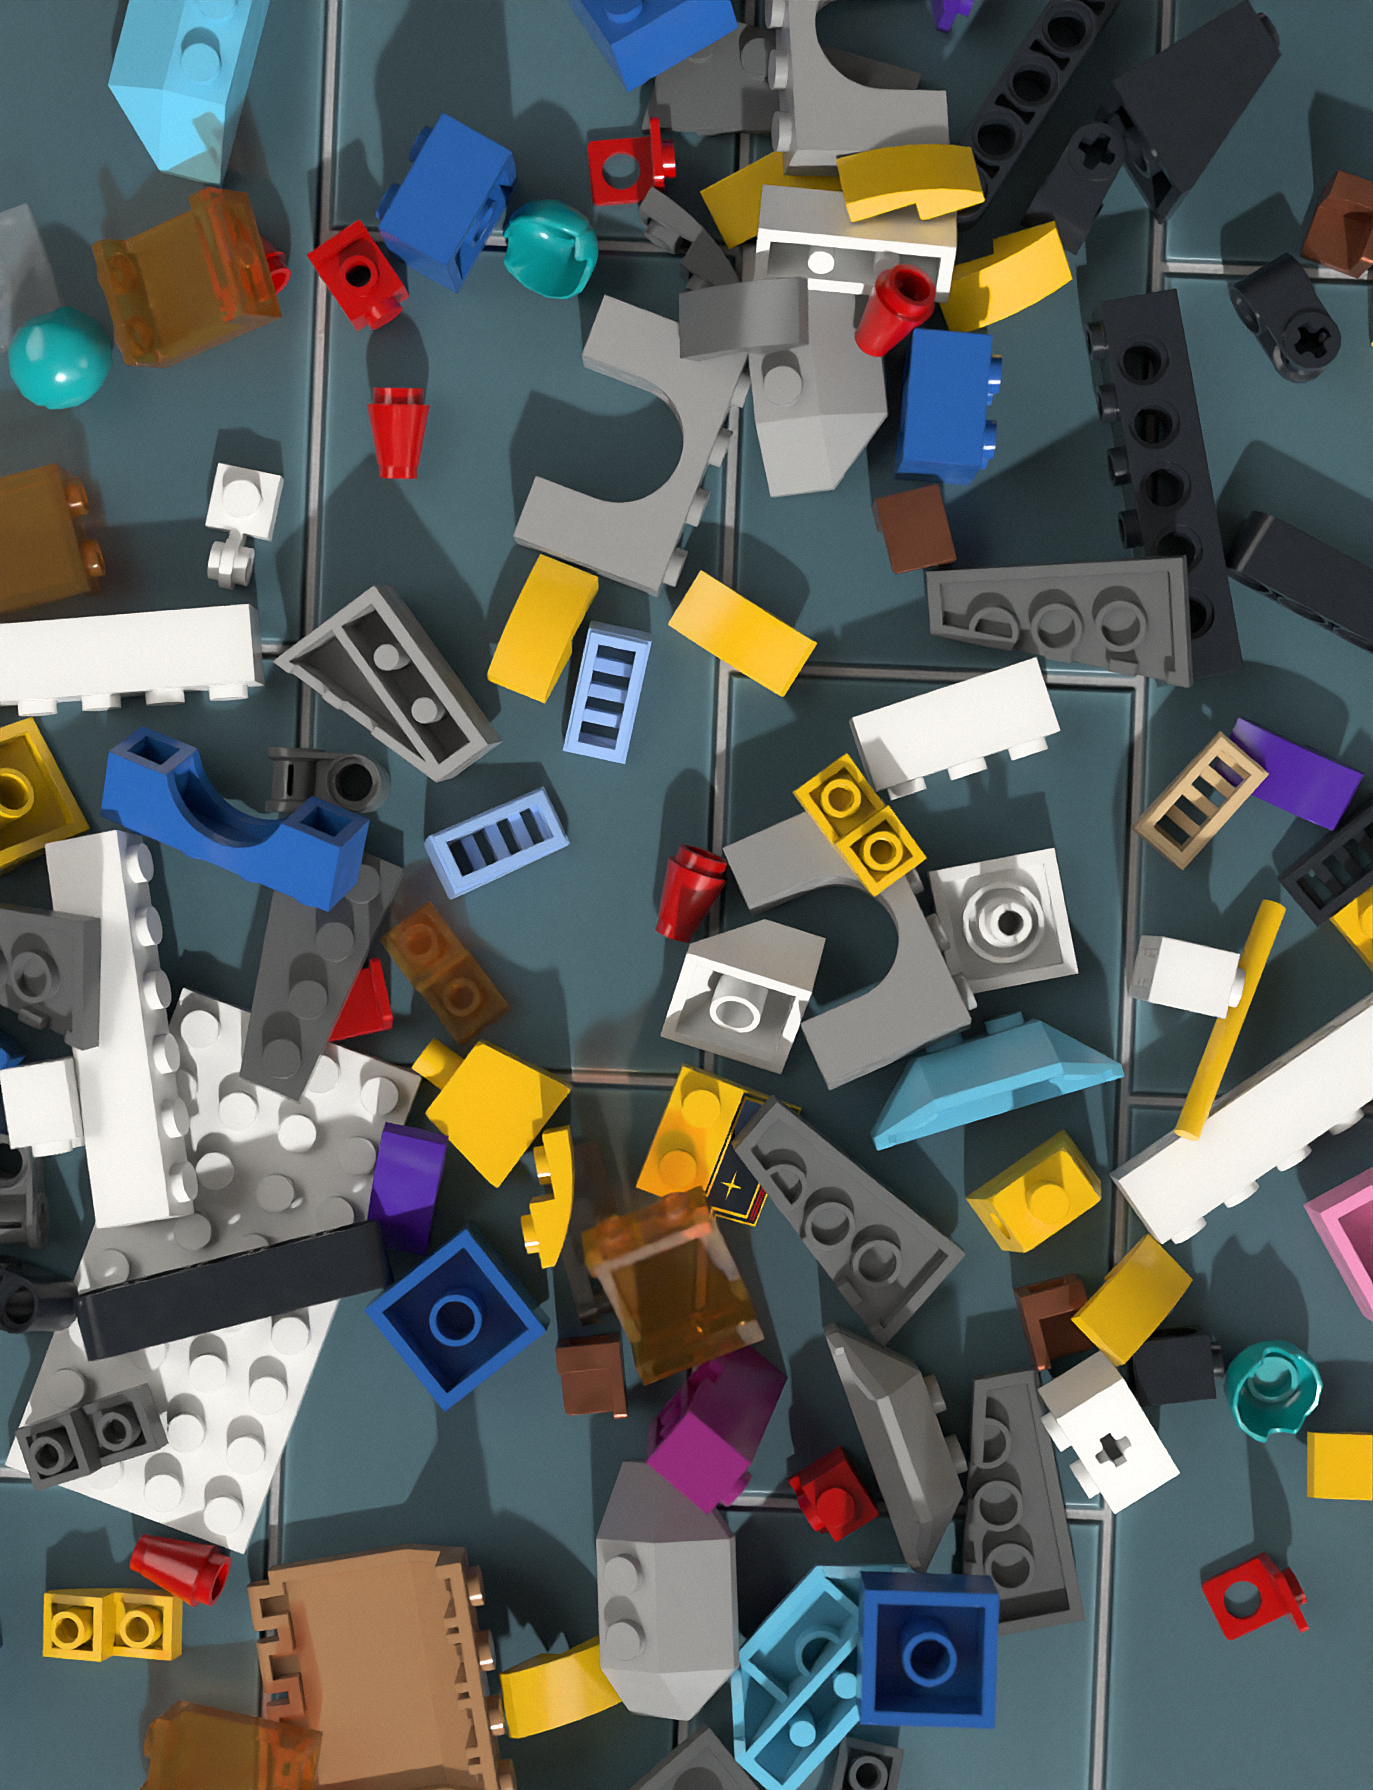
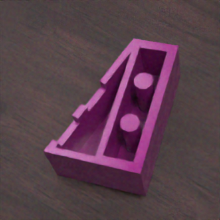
M729 1329L649 1424L646 1463L707 1515L719 1501L726 1507L730 1506L744 1491L752 1478L747 1469L752 1464L788 1377L733 1330Z

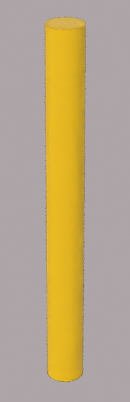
M1262 900L1237 966V968L1245 970L1242 995L1236 1007L1228 1006L1226 1019L1217 1017L1174 1130L1177 1135L1183 1138L1198 1141L1286 911V908L1277 902Z

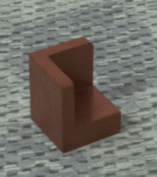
M1341 170L1337 171L1322 191L1300 251L1303 259L1357 279L1372 266L1373 182Z
M938 484L875 499L871 507L877 532H883L893 573L902 574L938 565V568L951 566L957 558Z
M1074 1273L1013 1288L1031 1362L1038 1371L1051 1369V1359L1092 1348L1093 1342L1071 1320L1087 1302L1083 1282Z
M621 1332L558 1338L555 1353L557 1372L561 1374L565 1413L572 1416L613 1411L614 1419L627 1418L628 1398Z

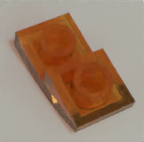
M430 901L379 939L413 988L422 994L459 1045L464 1046L512 1009V1006Z

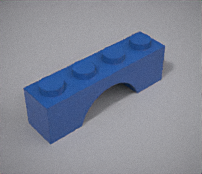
M144 726L139 727L111 749L108 754L100 817L122 825L134 834L148 836L177 848L191 858L203 859L234 872L248 882L260 883L295 898L303 905L317 907L327 912L357 884L370 819L314 796H311L294 813L286 818L268 820L247 815L226 802L214 789L203 769L198 748Z

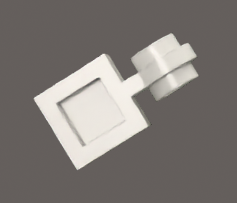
M218 463L205 525L210 529L230 533L226 543L214 542L209 556L207 575L209 579L218 580L219 587L233 590L236 584L248 585L252 575L255 552L253 548L245 547L247 536L272 541L284 479L280 475Z

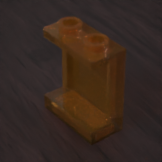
M207 187L188 196L191 210L126 240L103 238L92 244L97 264L98 281L104 290L115 328V341L127 366L167 368L283 318L248 193Z
M57 463L0 477V615L79 594H84L88 597L101 594L98 577L106 575V567L97 540L95 538L88 540L82 516L90 513L85 488L79 477L71 478L69 471Z
M702 1185L685 1192L669 1193L652 1205L624 1216L608 1217L599 1222L595 1227L581 1232L586 1265L591 1276L599 1278L629 1339L635 1368L644 1386L764 1339L755 1301Z
M179 1700L158 1719H154L148 1728L144 1742V1756L150 1758L148 1779L143 1783L140 1790H315L323 1731Z

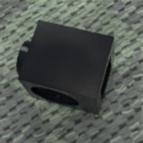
M1199 1325L1155 1329L1126 1362L1128 1386L1140 1407L1217 1399L1215 1380L1224 1378V1363L1220 1344L1218 1341H1210V1335Z

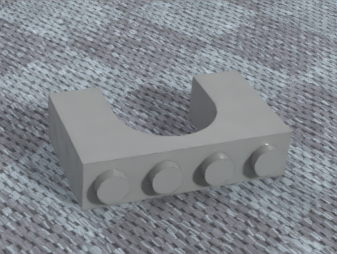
M765 0L766 27L768 29H775L776 49L771 50L769 57L768 81L771 90H779L780 111H775L772 121V146L775 152H782L784 176L839 177L836 162L838 158L860 152L902 145H950L946 91L870 88L849 80L831 65L821 50L817 39L815 15L820 9L835 0Z
M604 295L582 353L584 367L646 390L662 400L675 415L682 432L683 450L680 461L669 480L657 491L642 499L623 503L599 500L536 476L513 537L518 545L659 598L664 583L673 587L676 586L684 566L688 551L679 548L678 545L686 524L698 527L706 508L711 491L701 488V484L709 464L721 467L731 442L733 431L723 428L731 405L743 408L749 395L751 377L750 369L746 368L748 352H740L699 362L680 359V330L678 322Z
M806 811L723 848L726 860L752 917L824 887H848L872 897ZM915 867L878 895L872 897L886 909L895 924L899 937L896 959L887 976L867 994L801 1023L803 1033L829 1090L970 1029L971 1017L968 1011L977 1007L976 1000L962 971L952 976L941 952L950 949V945L936 914L924 917L916 900L915 894L924 891Z

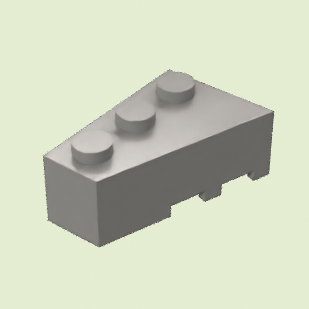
M372 586L273 661L287 673H293L323 695L322 698L336 709L343 710L372 732L371 735L435 782L454 778L503 742L393 586Z

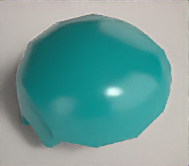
M530 199L511 215L509 223L502 234L504 238H508V247L504 257L505 267L526 288L544 297L569 299L581 293L597 263L599 255L598 240L594 228L589 223V219L577 208L558 199Z
M61 306L50 313L30 317L24 322L22 327H18L7 347L9 375L25 398L35 405L45 406L49 410L71 408L89 400L102 387L113 365L111 340L98 321L72 307Z
M1274 1339L1256 1342L1239 1353L1229 1363L1223 1384L1227 1405L1236 1425L1260 1442H1266L1268 1436L1272 1433H1298L1306 1416L1310 1415L1318 1406L1323 1388L1321 1376L1312 1356L1288 1341Z

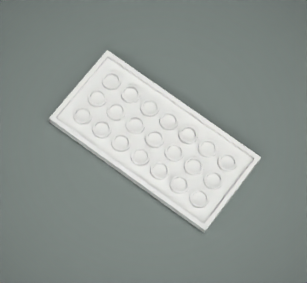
M183 988L169 1024V1033L175 1037L180 1052L179 1069L175 1072L178 1097L184 1101L189 1116V1129L184 1136L187 1162L193 1165L198 1181L197 1197L193 1200L195 1214L128 1226L98 1229L95 1222L73 1281L77 1286L79 1294L367 1220L374 1172L385 1122L406 1125L423 1076L339 1043L328 1042L301 1104L295 1103L246 1082L239 1077L251 1011L192 988ZM340 1299L96 1361L87 1360L76 1318L69 1328L54 1332L19 1428L79 1405L148 1383L169 1443L157 1451L102 1467L91 1475L59 1484V1486L244 1554L250 1543ZM15 1436L5 1465L29 1474Z

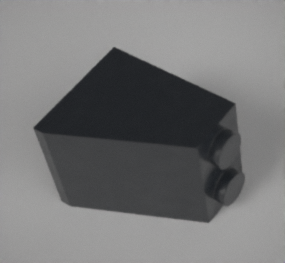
M1248 0L1242 1L1114 80L1094 116L1096 122L1109 124L1120 132L1126 149L1123 167L1159 225L1171 219L1282 55L1278 49L1280 46L1279 35L1272 21L1263 12L1256 14Z

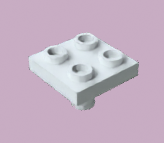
M1054 848L927 872L934 913L938 917L950 945V949L942 952L944 961L951 976L962 971L973 994L1078 974Z

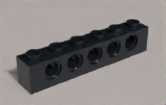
M1177 288L1101 301L1091 314L1092 322L1085 323L1084 333L1089 359L1091 361L1099 360L1103 385L1096 386V405L1101 423L1111 424L1115 447L1107 449V466L1113 487L1122 486L1126 508L1125 511L1118 512V528L1122 546L1124 549L1133 548L1134 557L1157 556V546L1161 539L1171 538L1182 544L1187 557L1189 604L1195 609L1197 614V625L1191 633L1193 681L1232 675L1244 670ZM1132 351L1145 354L1153 365L1152 378L1138 380L1131 377L1123 365L1124 354ZM1140 414H1151L1157 417L1164 427L1162 442L1154 444L1143 441L1135 431V417ZM1161 476L1171 482L1175 489V500L1172 506L1161 507L1151 502L1146 494V482L1149 477ZM1156 679L1157 688L1172 684H1167L1165 680Z

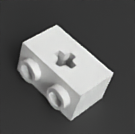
M1141 935L1128 997L1226 1019L1228 1006L1236 1007L1240 1001L1245 981V970L1237 968L1240 954L1166 937Z
M73 1056L30 1062L0 1070V1083L11 1149L32 1146L33 1157H41L69 1152L74 1147L85 1145Z
M1101 1350L1037 1389L1050 1410L1049 1413L1040 1418L1060 1452L1072 1446L1079 1457L1078 1460L1069 1465L1089 1499L1101 1493L1114 1514L1180 1474L1123 1377Z

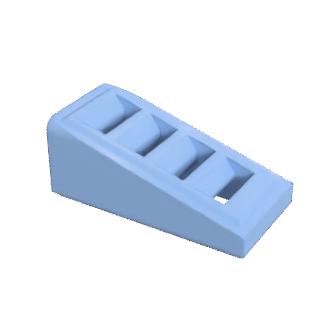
M599 621L590 622L563 751L625 764L652 642L651 633ZM598 645L636 652L634 663L596 655ZM593 670L630 678L629 686L624 688L591 680ZM587 696L625 704L623 714L586 706ZM582 721L619 728L618 737L613 739L581 732Z
M543 786L428 836L424 842V847L447 897L451 900L568 846L570 842ZM527 809H530L544 840L536 845L533 844L519 814ZM506 820L520 852L513 855L510 854L497 826V823ZM480 831L483 832L496 861L488 866L473 837V834ZM459 842L472 873L462 876L449 848L450 845Z

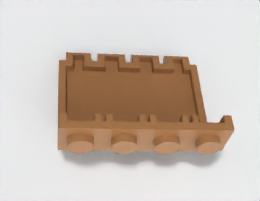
M406 1543L273 1565L268 1571L269 1579L255 1581L247 1585L254 1630L264 1631L277 1628L278 1635L256 1641L264 1693L273 1694L288 1691L287 1698L276 1699L266 1704L274 1755L282 1757L298 1754L299 1760L284 1762L277 1766L280 1790H517L512 1759H501L497 1735L506 1734V1718L501 1694L490 1695L486 1672L496 1668L492 1634L490 1629L479 1630L476 1606L485 1605L482 1573L479 1565L469 1567L466 1547Z

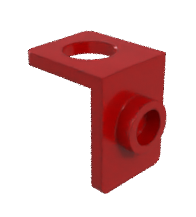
M659 116L649 117V137L591 141L588 144L591 198L595 206L642 203L651 187L664 194V179L676 178L673 138L661 139ZM614 155H629L639 165V178L633 186L627 189H615L604 180L602 174L603 166Z
M379 957L369 959V968L361 969L329 1042L392 1029L393 1016Z
M1265 1552L1203 1581L1201 1584V1589L1213 1614L1228 1640L1237 1639L1284 1615L1300 1633L1309 1629L1299 1606L1307 1603V1599L1295 1574L1290 1567L1280 1570ZM1240 1581L1252 1583L1257 1587L1260 1594V1602L1257 1609L1245 1617H1237L1230 1614L1224 1605V1596L1227 1589L1232 1584Z

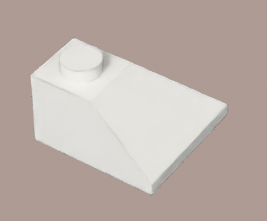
M764 919L691 943L660 1036L781 1074L813 990L826 938Z

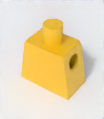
M434 1037L412 1066V1069L442 1090L425 1112L426 1116L444 1135L449 1136L448 1139L496 1188L500 1186L573 1087L565 1079L483 1038L478 1041L468 1056L463 1059Z
M1062 1129L965 1198L1003 1251L1025 1253L1101 1200V1181L1065 1129Z

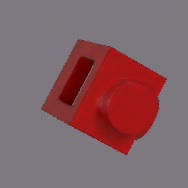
M360 219L307 254L314 269L357 332L366 325H369L372 330L377 329L393 320L402 311L403 307L400 302L409 297L408 292ZM362 267L371 271V278L366 285L354 287L349 284L348 279L350 275Z
M842 1446L837 1447L788 1478V1482L798 1496L796 1500L816 1532L819 1530L821 1535L829 1531L835 1542H838L880 1515L875 1498Z

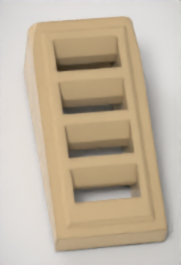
M1219 731L1130 828L1175 868L1184 870L1269 773ZM1216 756L1244 779L1236 788L1209 766ZM1198 776L1203 778L1225 798L1218 807L1191 785ZM1181 795L1207 817L1200 826L1174 805ZM1163 815L1167 816L1189 836L1182 845L1156 824Z

